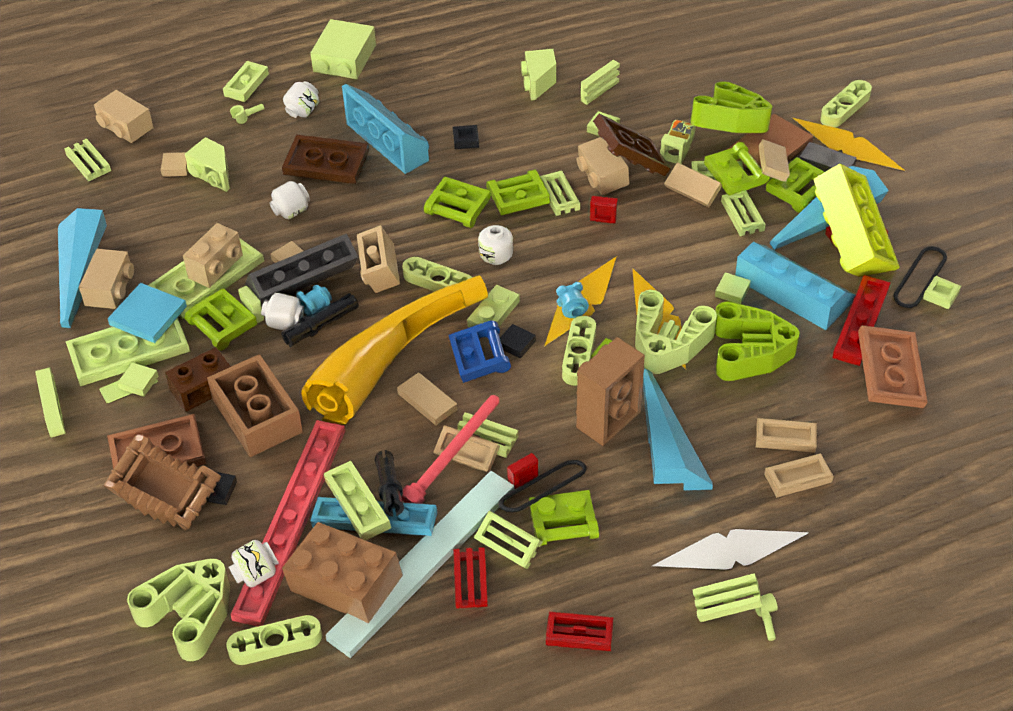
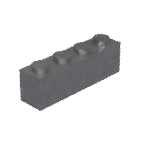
M346 233L248 274L245 285L254 292L263 306L264 300H270L274 293L289 295L352 268L358 259V255Z

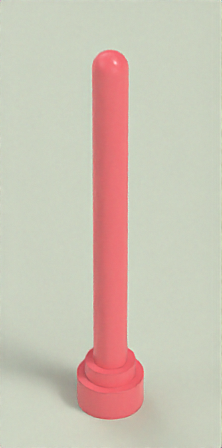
M491 395L417 483H412L410 486L406 485L403 488L401 498L404 503L423 504L426 489L496 408L500 401L498 396Z

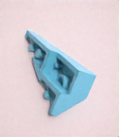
M855 166L848 167L866 176L876 204L880 203L889 190L876 172ZM817 197L770 241V245L774 250L830 226L824 219L823 212L825 210L822 202Z
M77 208L58 226L60 324L63 328H71L82 301L79 285L107 226L103 210Z
M644 369L643 392L654 484L683 483V490H712L713 484L655 377L652 372Z

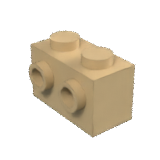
M118 90L113 91L94 104L97 114L96 120L103 128L106 127L119 138H124L130 143H133L153 129L149 109Z
M599 137L578 146L579 157L576 158L579 169L582 172H586L590 185L593 188L596 187L603 196L629 185V171L622 157L613 155L607 149V142Z
M216 223L183 255L188 278L210 288L243 256L239 234L237 231Z
M380 225L357 234V252L361 263L360 274L365 285L369 284L375 293L399 285L400 279L394 243L383 227Z
M96 249L79 285L85 306L117 308L120 299H123L125 296L126 285L129 279H132L134 275V265L130 262L127 251Z

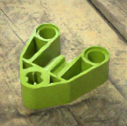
M717 82L713 97H694L691 124L697 127L733 133H765L769 130L772 105L761 95L731 82Z
M722 302L716 306L715 334L725 339L742 340V343H727L719 348L716 374L720 379L734 381L771 373L795 357L800 332L793 324L771 311L734 302Z

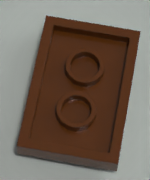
M600 113L593 120L599 130L597 132L598 135L607 142V149L616 157L621 155L633 165H642L652 174L657 172L666 176L671 170L650 138Z
M296 134L282 166L283 175L356 184L369 153V145L362 142Z

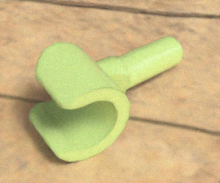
M260 104L244 110L243 106L236 105L230 109V113L237 123L244 124L248 120L247 116L264 110V106Z
M768 593L761 596L763 607L755 608L758 616H762L767 638L769 641L776 639L770 613L777 611L778 606L773 594Z

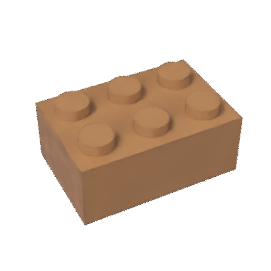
M616 337L608 345H603L591 360L582 363L577 371L576 428L602 446L641 412L645 360L643 353Z
M260 354L207 377L212 400L249 457L255 456L303 433L298 408Z
M320 522L316 523L282 567L290 591L344 614L348 613L367 623L372 620L403 576L396 552Z

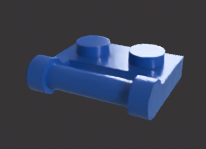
M487 321L448 335L463 383L494 372L505 373L510 370L511 363L508 356H505L498 335L500 329L496 321ZM480 338H488L494 358L485 359Z

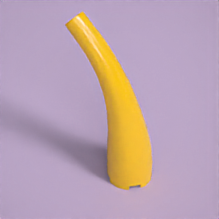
M478 275L423 296L394 311L348 340L321 363L303 386L301 395L305 406L309 411L314 407L319 413L324 415L322 418L324 422L339 425L346 424L349 419L354 417L384 371L410 341L439 320L488 298L487 288L482 277Z

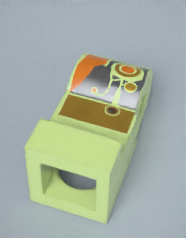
M674 120L668 134H664L661 139L660 153L665 161L682 164L691 147L696 126L688 122ZM677 149L679 150V155H671L668 151Z

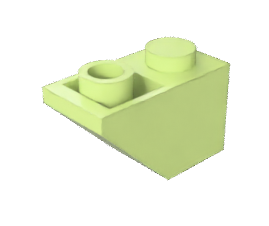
M553 49L525 51V61H521V73L524 76V89L529 91L531 100H536L556 83V60Z
M205 137L185 153L187 169L192 176L198 177L210 185L227 192L230 189L224 146Z

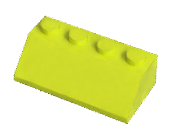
M838 164L814 178L817 188L815 189V194L824 207L823 216L831 227L833 233L831 238L840 252V264L844 271L858 277H863L864 275L868 276L899 269L900 266L866 176L842 164Z

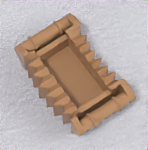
M136 434L129 447H126L125 453L114 470H111V474L103 486L119 498L124 499L128 504H131L136 510L139 509L144 516L149 514L154 520L158 518L162 524L169 521L173 527L178 524L183 530H187L191 527V522L199 516V512L202 509L201 506H204L207 501L206 498H209L211 493L214 492V488L217 485L216 482H219L221 476L204 465L198 469L195 463L189 466L186 461L182 463L179 458L174 460L170 454L167 455L159 446L155 447L148 438Z

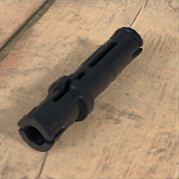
M348 293L310 316L305 315L300 319V322L281 332L282 339L286 345L292 347L309 336L314 337L323 327L359 307L357 299L354 295Z
M385 450V458H383L382 451H379L375 455L374 460L380 481L378 487L379 497L384 503L385 513L393 517V508H395L396 516L400 515L404 510L401 498L403 489L401 483L397 480L393 454Z

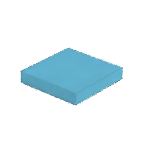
M140 283L109 316L108 322L110 326L156 343L187 305L184 299Z

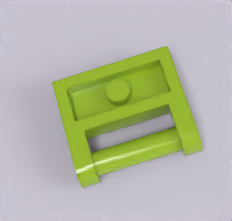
M744 142L736 143L731 149L705 156L704 165L714 178L721 183L728 196L764 185L770 179L769 176L762 173L761 167L748 153L749 149ZM741 159L753 175L748 176L736 160Z
M796 157L788 164L790 175L786 182L772 178L766 184V191L791 204L792 208L800 213L816 197L815 189L817 188L814 184L802 196L798 192L811 180L814 181V178L823 174L824 171Z
M535 169L528 171L525 175L497 182L495 180L486 182L487 190L490 191L501 215L550 203V195Z
M444 176L425 202L424 213L431 216L437 214L461 222L465 227L473 228L477 217L491 199V194L489 190ZM442 202L466 210L467 212L464 213L443 205H439V203Z
M224 288L191 307L184 315V319L190 325H195L212 340V345L219 351L226 349L230 341L257 325L256 316ZM208 313L224 330L218 332L203 316Z
M589 490L548 495L529 506L535 537L543 541L541 546L547 545L549 541L587 536L589 539L599 538L598 523L595 518ZM585 523L584 525H576L545 530V528Z

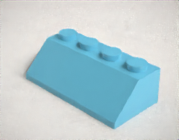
M347 84L342 86L346 123L350 128L404 174L429 161V144L423 136L417 134L409 124H405L394 112L389 111L383 106L381 101L376 100L369 93Z
M752 242L737 257L735 276L751 280V289L824 330H827L853 303L856 296L852 292L769 247L756 242Z

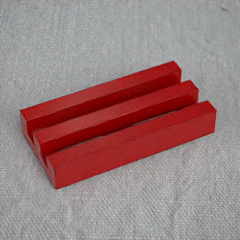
M480 547L479 551H472V548H466V552H460V549H453L456 609L488 607L485 547ZM473 560H479L481 599H475ZM460 561H467L468 600H462Z
M549 611L546 645L611 651L614 617ZM554 624H565V625H576V626H573V627H563V626H554ZM585 626L606 628V630L586 629Z

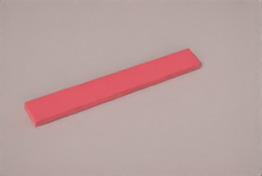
M316 420L262 544L265 542L269 544L279 564L275 566V575L255 587H248L244 583L231 612L232 621L257 627L263 626L284 577L282 567L297 547L325 481L323 473L329 471L345 434L344 425Z

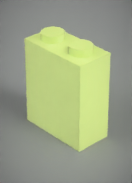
M330 19L311 51L313 72L358 79L376 46L374 26Z

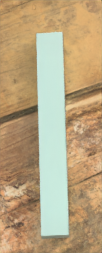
M490 471L433 528L432 536H424L399 561L403 576L372 620L367 623L347 613L326 634L327 642L351 658L454 554L453 549H459L481 526L488 511L494 513L499 508L500 499L513 491L514 485Z

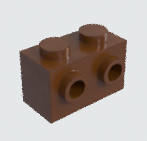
M215 347L166 371L165 375L170 392L184 411L187 412L212 399L207 377L231 366Z

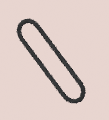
M928 246L921 250L894 292V301L899 306L913 308L921 302L926 289L934 277L938 275L947 260L944 250L935 246ZM929 250L940 252L943 259L918 299L912 304H905L899 301L898 293L924 253Z
M579 460L562 462L504 495L499 501V507L503 511L512 513L524 510L538 502L541 498L550 495L585 474L587 467ZM577 464L582 467L579 473L519 507L508 508L503 504L508 498L564 466Z

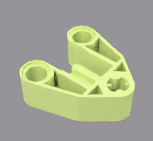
M656 290L642 292L639 295L635 347L645 355L644 368L652 372V374H661L686 364L714 338L717 314L713 308L709 306L696 307L688 320L685 321L677 339L674 340L680 327L675 325L673 320H669L668 323L664 322L657 335L658 327L663 318V295Z
M206 559L176 565L131 590L128 594L127 602L135 623L141 627L153 626L168 612L175 610L183 618L176 624L172 633L178 653L186 661H196L205 655L227 617L230 584L224 564L218 559Z

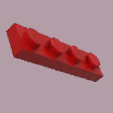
M866 275L863 276L832 358L857 366L861 365L862 354L858 331L862 325L875 327L891 282Z

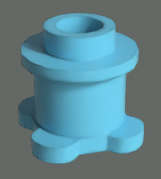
M575 282L569 286L562 285L556 289V293L559 296L557 304L559 307H562L563 315L567 318L582 316L588 310L589 304L581 294L583 286L580 282Z
M314 285L312 290L305 295L301 291L296 293L301 305L304 306V313L308 316L331 304L330 301H332L330 292L325 287H320L319 285Z

